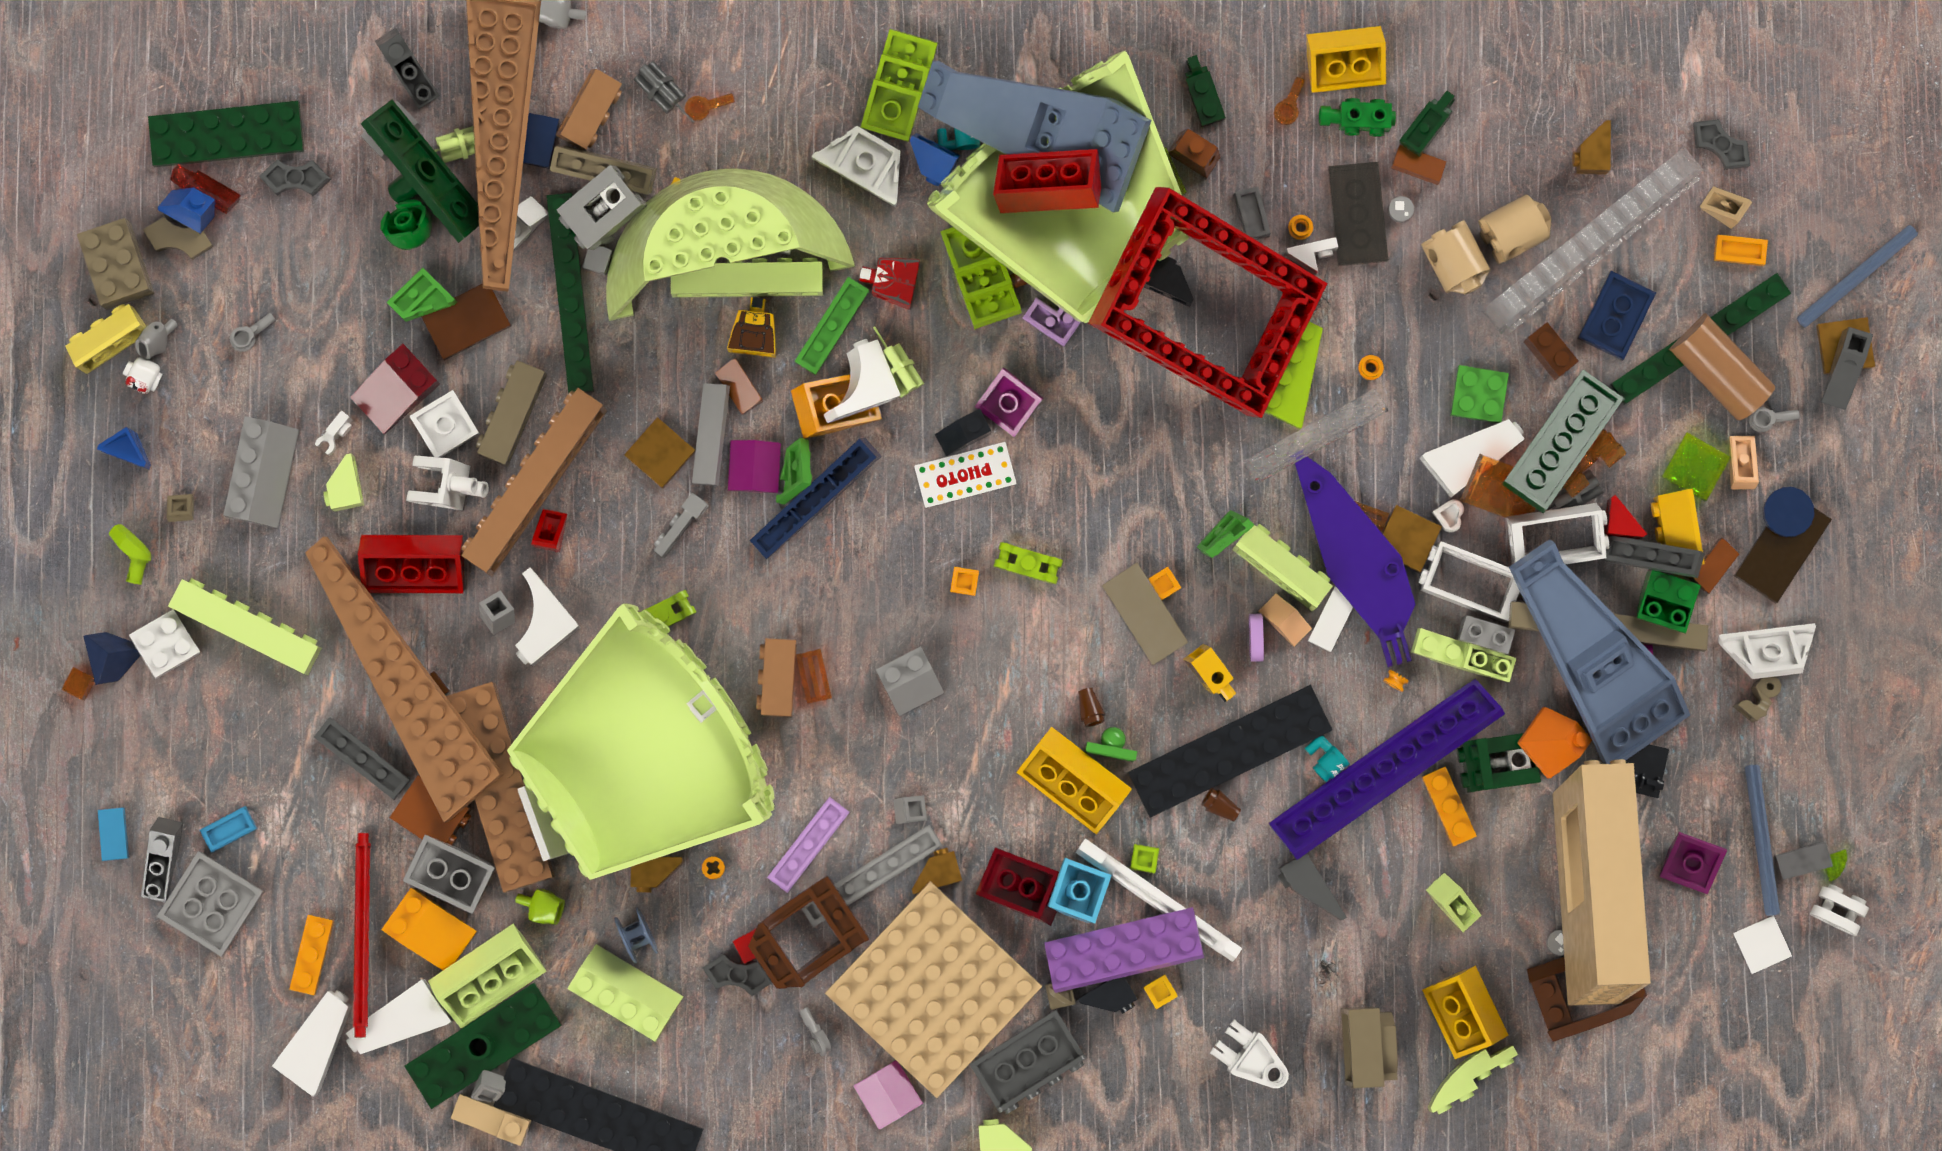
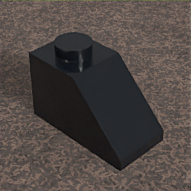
M1168 256L1161 261L1157 259L1149 275L1151 278L1149 282L1145 283L1144 288L1190 307L1193 302V296L1181 266L1176 264L1177 261Z
M978 409L936 433L935 436L945 456L948 457L991 435V429L981 409Z
M1125 977L1105 981L1077 998L1080 1004L1112 1012L1120 1010L1123 1014L1135 1007L1133 1002L1137 1000V997Z

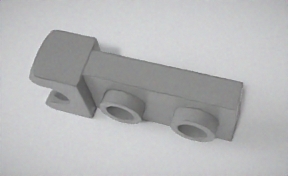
M691 493L681 506L684 510L683 513H677L669 523L672 527L666 535L662 533L654 543L656 546L654 552L663 559L694 518L699 521L709 507L705 501L694 493Z

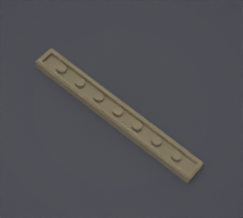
M1512 601L1510 603L1508 628L1540 632L1526 603ZM1614 614L1642 644L1702 652L1707 650L1708 625L1689 623L1684 634L1638 619L1636 616Z

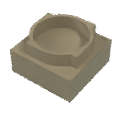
M1371 1006L1341 1008L1345 1085L1351 1088L1384 1087L1385 1080H1398L1396 1026L1392 1012H1380V1008Z

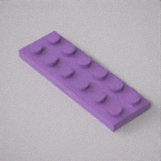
M1193 907L1044 943L1055 993L1204 958Z

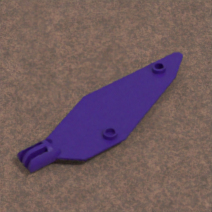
M1303 453L1296 454L1294 463L1328 577L1378 636L1387 667L1393 666L1387 642H1390L1397 665L1402 664L1397 639H1400L1406 661H1412L1404 629L1416 604L1401 555L1329 471ZM1311 483H1318L1320 488L1317 491H1313L1310 488Z

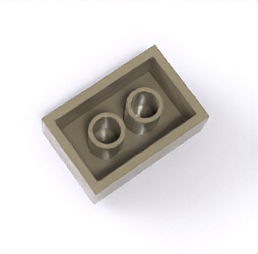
M126 218L77 234L99 303L103 308L107 310L154 294L132 225Z

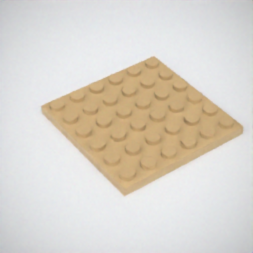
M929 881L829 987L825 994L928 1091L938 1098L1039 991L1042 985L939 888Z

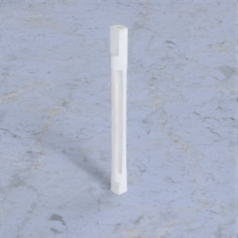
M1086 838L1075 852L1102 872L1112 875V879L1162 914L1186 909ZM1196 916L1201 941L1233 962L1242 948Z

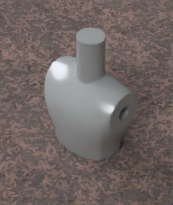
M541 0L539 23L556 29H567L570 18L585 20L586 10L571 9V0Z
M170 319L165 325L161 322H152L147 325L135 341L138 354L142 358L149 360L154 355L164 353L167 348V336L178 327L176 321Z

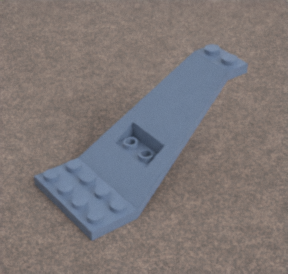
M932 61L918 104V108L934 118L1005 154L1098 149L1101 179L1099 204L1113 213L1120 210L1151 124L1150 119L1115 98L957 72L940 61Z
M1549 539L1509 566L1517 587L1588 729L1603 764H1610L1611 760H1627L1690 716L1675 677L1563 562L1555 542Z

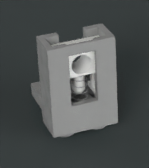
M609 165L557 209L561 215L559 217L560 222L567 229L571 228L576 234L574 237L575 241L583 249L595 250L601 244L608 245L615 239L613 234L647 206L639 194L634 195L623 181L625 176L617 166ZM617 189L620 193V199L617 203H613L610 196ZM610 208L611 210L607 214H605L601 219L598 217L600 215H603V213Z

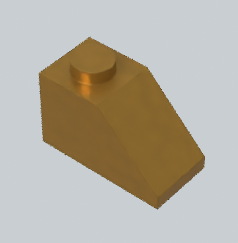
M1611 120L1604 121L1577 148L1576 152H1573L1572 165L1576 167V174L1606 175L1611 170Z
M948 848L933 852L934 857L929 858L912 888L913 894L919 893L929 881L937 888L962 881L954 851L949 852Z
M659 857L631 866L630 887H636V892L652 893V888H658L684 863V857Z

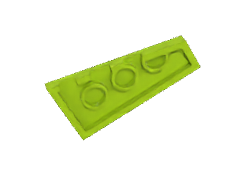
M1311 322L1308 323L1265 413L1300 430L1303 426L1323 330L1322 327Z

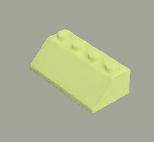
M1258 524L1256 527L1254 525L1242 536L1232 550L1310 611L1315 610L1332 588V585L1329 583L1331 579L1321 571L1316 573L1310 569V563L1302 556L1298 555L1296 558L1289 552L1291 548L1281 540L1274 541L1269 537L1270 531L1264 526Z
M512 924L428 980L436 999L462 1029L544 974L546 969L525 937Z
M597 944L587 956L567 988L653 1041L659 1039L684 997Z

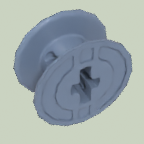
M636 907L639 921L626 927L622 926L617 917L614 918L622 941L634 964L637 963L634 950L649 943L656 954L659 953L649 926L638 907Z

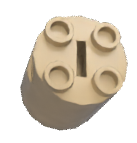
M1526 194L1478 220L1482 229L1480 231L1481 238L1486 245L1491 244L1494 249L1492 251L1493 257L1498 264L1506 262L1550 238L1551 216L1543 203L1532 200Z
M1463 220L1453 225L1452 229L1447 232L1445 229L1436 232L1431 236V239L1423 242L1421 245L1445 292H1457L1466 295L1482 286L1491 269L1468 225Z

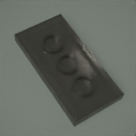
M1379 162L1328 166L1334 234L1338 243L1336 250L1338 266L1388 262Z

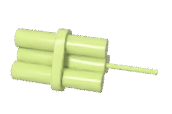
M473 126L459 130V128L453 129L454 132L435 138L438 149L434 151H440L444 163L463 158V160L469 159L468 156L475 154Z
M873 327L886 348L883 350V353L900 392V397L902 398L924 385V382L913 366L915 364L914 361L908 358L900 343L893 347L892 345L887 347L876 327Z

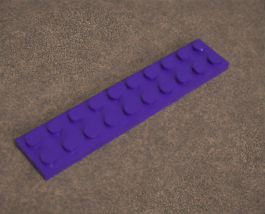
M1475 678L1269 822V825L1295 859L1298 860L1498 720L1505 713L1502 707Z

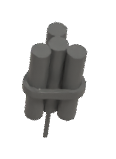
M654 61L649 65L644 64L639 69L640 73L634 78V81L648 94L647 98L650 101H654L666 114L676 105L694 123L695 121L678 104V102H681L686 97V94L673 82L674 78L671 75L667 76Z
M1589 469L1571 480L1568 479L1553 500L1554 504L1549 506L1547 510L1554 506L1556 509L1584 505L1603 494L1599 486L1600 484Z

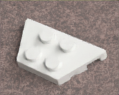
M856 126L841 138H837L830 145L812 155V159L892 206L895 207L897 205L900 150Z
M1813 623L1721 634L1718 637V643L1752 679L1803 673L1816 625Z

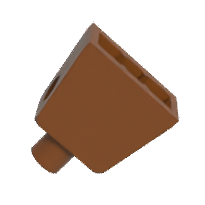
M1190 129L1181 131L1167 152L1168 155L1206 179L1221 158L1217 146Z

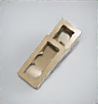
M459 1094L451 1116L453 1120L519 1146L523 1145L532 1121L474 1100L463 1094Z

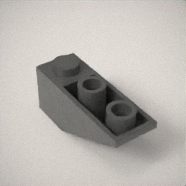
M396 28L375 40V43L418 109L440 96Z
M1851 327L1842 331L1821 403L1846 410L1866 361L1873 334Z
M158 817L151 827L141 897L161 902L167 901L180 848L183 822Z

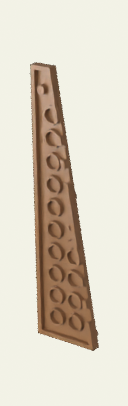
M466 0L482 284L484 289L509 291L541 1Z
M322 537L305 554L443 822H449L504 774L329 538Z

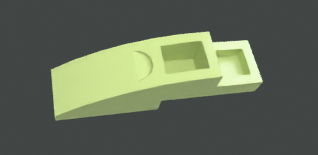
M1422 628L1417 629L1411 653L1429 658L1432 661L1504 682H1510L1516 662L1514 657Z
M1508 1045L1490 1056L1486 1049H1481L1467 1057L1440 1084L1428 1105L1429 1111L1432 1113L1437 1111L1438 1114H1441L1452 1108L1450 1103L1458 1099L1460 1102H1463L1473 1097V1091L1478 1089L1473 1079L1477 1077L1478 1081L1492 1074L1491 1069L1500 1066L1502 1069L1514 1062L1513 1057L1518 1055L1514 1046Z

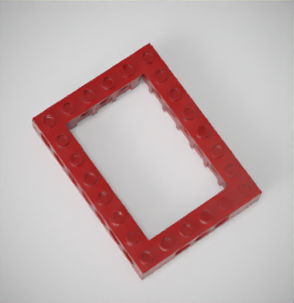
M1155 187L1088 324L1243 414L1262 418L1328 283L1167 187ZM1174 228L1283 292L1242 377L1231 375L1224 371L1225 368L1223 366L1212 364L1204 359V355L1193 353L1184 347L1185 344L1164 336L1165 333L1163 331L1154 330L1145 325L1144 320L1133 318L1124 312V310H1133L1139 302L1138 297L1145 283L1149 282L1151 278L1149 275L1157 259L1161 258L1162 254L1160 253L1168 236H1172Z

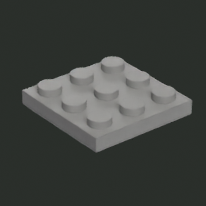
M198 851L157 917L223 957L265 891L201 851Z

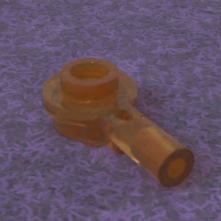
M1296 77L1288 97L1275 106L1273 114L1278 123L1291 125L1297 120L1299 111L1296 101L1305 82L1304 79Z
M730 93L707 100L706 97L693 96L686 102L685 112L694 121H701L708 116L711 109L735 103L733 94Z

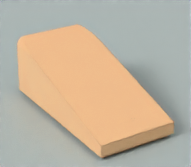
M1729 436L1731 489H1756L1759 477L1755 436Z

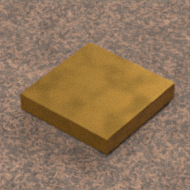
M1868 317L1816 325L1824 374L1830 373L1842 331L1851 327L1870 333ZM1872 342L1862 369L1875 367Z
M657 417L624 456L663 489L696 450Z
M1396 505L1382 534L1401 555L1404 566L1420 573L1442 526Z

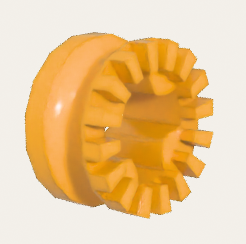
M1389 670V677L1384 678L1383 681L1394 689L1403 692V685L1408 684L1409 680L1402 677V675L1398 676L1399 673Z
M708 857L702 864V872L709 879L720 878L725 871L724 862L718 857ZM717 861L720 872L718 874L714 872L711 875L708 874L709 868L706 866L708 862L714 863Z

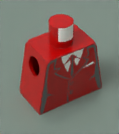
M879 258L877 269L862 266L859 281L873 284L872 296L910 310L920 260Z

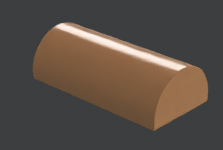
M1706 313L1669 348L1736 420L1745 419L1767 401L1775 390V385Z

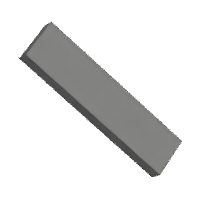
M703 383L692 478L693 484L719 486L730 386Z

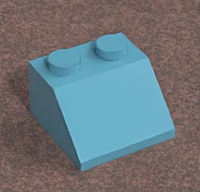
M1064 858L1048 907L1083 922L1096 923L1112 875Z

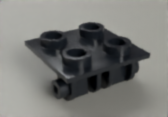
M1649 744L1626 760V763H1634L1637 794L1659 798L1660 790L1662 791L1664 787L1663 775L1669 749Z

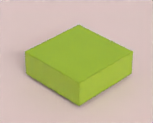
M1134 844L1130 869L1155 873L1159 848Z

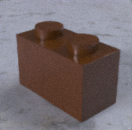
M1548 322L1524 341L1525 345L1554 380H1557L1579 362Z

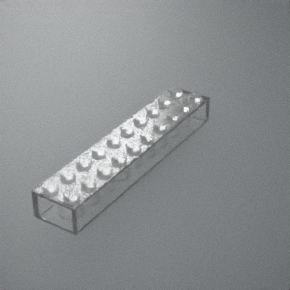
M1683 147L1489 303L1482 312L1501 335L1507 330L1509 333H1512L1526 321L1523 318L1526 314L1529 318L1532 317L1545 305L1543 302L1545 299L1550 302L1565 289L1562 285L1566 283L1569 287L1584 274L1583 268L1589 271L1604 258L1601 255L1603 252L1609 255L1623 242L1621 240L1622 237L1627 240L1642 227V221L1647 224L1662 211L1660 206L1666 209L1681 196L1680 190L1685 193L1700 180L1698 175L1703 171V168L1689 151Z

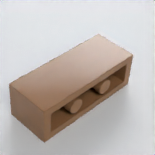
M591 69L561 123L556 136L580 150H586L587 147L591 148L598 137L595 133L599 125L603 126L610 115L607 111L611 103L615 104L622 93L619 90L622 83L598 69Z
M765 638V644H760L759 658L764 659L763 670L759 669L758 685H762V695H757L756 710H761V716L792 718L796 640Z

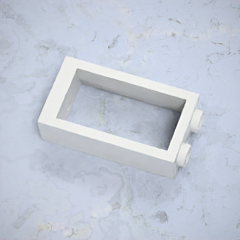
M1597 503L1547 510L1544 514L1542 512L1508 516L1507 525L1511 563L1514 564L1525 556L1522 526L1590 515L1592 517L1594 546L1559 551L1560 556L1565 564L1606 558V550L1609 549V539L1607 534H1604V526L1607 525L1605 510H1602Z
M1442 541L1437 544V547L1432 546L1427 558L1431 561L1428 570L1423 569L1418 582L1422 584L1420 591L1503 623L1509 621L1510 603L1512 601L1516 602L1520 592L1509 567ZM1442 552L1511 578L1499 612L1430 586Z

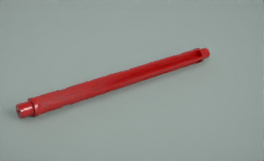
M358 833L357 843L355 844L354 1038H366V1028H368L369 869L371 844L369 843V833Z

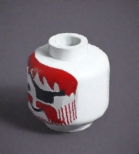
M142 357L136 358L134 363L128 361L123 371V375L127 376L125 380L126 386L142 394H147L150 390L154 392L163 375L160 373L158 364Z

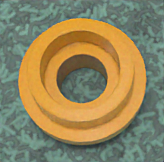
M1305 215L1294 216L1288 224L1289 234L1297 240L1307 239L1313 232L1311 219ZM1303 224L1305 230L1303 232L1297 231L1296 225Z
M1367 355L1359 362L1358 370L1364 379L1375 380L1382 375L1384 365L1379 357ZM1373 364L1375 371L1368 372L1366 365Z

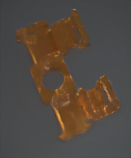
M1603 429L1562 488L1573 498L1590 484L1582 472L1598 460L1597 457H1601L1610 468L1627 454L1610 432Z

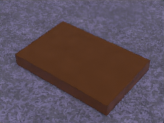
M483 284L455 297L454 299L457 301L455 305L421 316L444 361L511 327L492 289H484Z

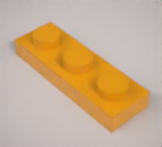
M1446 766L1422 776V780L1452 847L1476 837L1477 835Z
M313 915L307 916L289 990L316 995L334 920Z

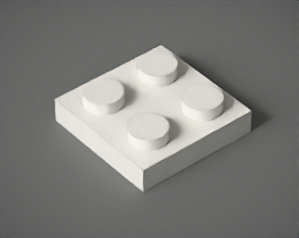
M453 390L410 415L411 420L434 457L441 458L480 434Z
M174 609L129 634L131 641L155 679L200 654L199 649Z

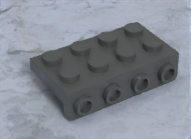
M1055 1009L969 1065L999 1113L1005 1111L1008 1114L1019 1107L1017 1102L1026 1097L1030 1100L1040 1094V1087L1047 1083L1051 1087L1062 1080V1073L1067 1070L1073 1073L1084 1066L1083 1060L1086 1059V1056Z

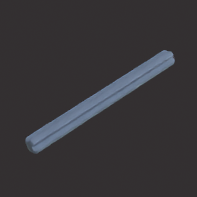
M1908 225L1800 314L1797 317L1800 325L1804 328L1809 326L1918 235L1914 227Z
M1757 764L1748 765L1745 767L1764 910L1767 916L1778 915L1780 909L1760 766Z

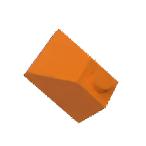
M1542 707L1517 743L1546 778L1550 779L1578 760L1592 739L1577 721L1547 707Z

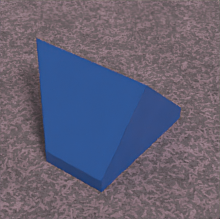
M128 427L106 439L97 447V450L148 470L150 469L151 464L138 434Z

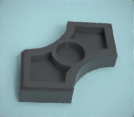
M1719 119L1693 123L1696 148L1707 149L1716 154L1721 160L1724 170L1751 166L1747 141L1736 140L1730 137L1723 130Z
M277 159L259 176L277 196L290 189H300L314 196L331 180L313 160L305 165L293 167L285 165Z
M722 954L703 967V970L716 989L726 985H735L745 989L752 997L772 983L759 962L750 965H740L729 960L725 954Z

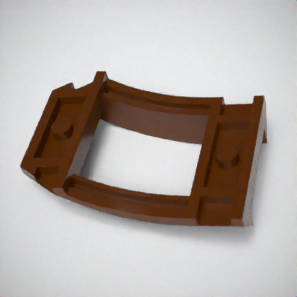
M827 875L761 921L748 947L776 989H786L787 987L802 988L824 969L863 942L868 941L869 937L835 887L834 882ZM813 901L839 941L796 970L771 933V930Z
M1564 957L1527 969L1529 983L1533 987L1548 1029L1547 1032L1553 1042L1631 1015L1647 996L1644 987L1624 1000L1620 1005L1573 1021L1556 975L1565 971Z

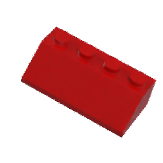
M1098 149L999 155L993 195L1000 213L1099 208L1101 179Z
M361 535L358 549L361 583L369 593L464 594V557L461 556L464 552L461 550L464 545L463 535Z

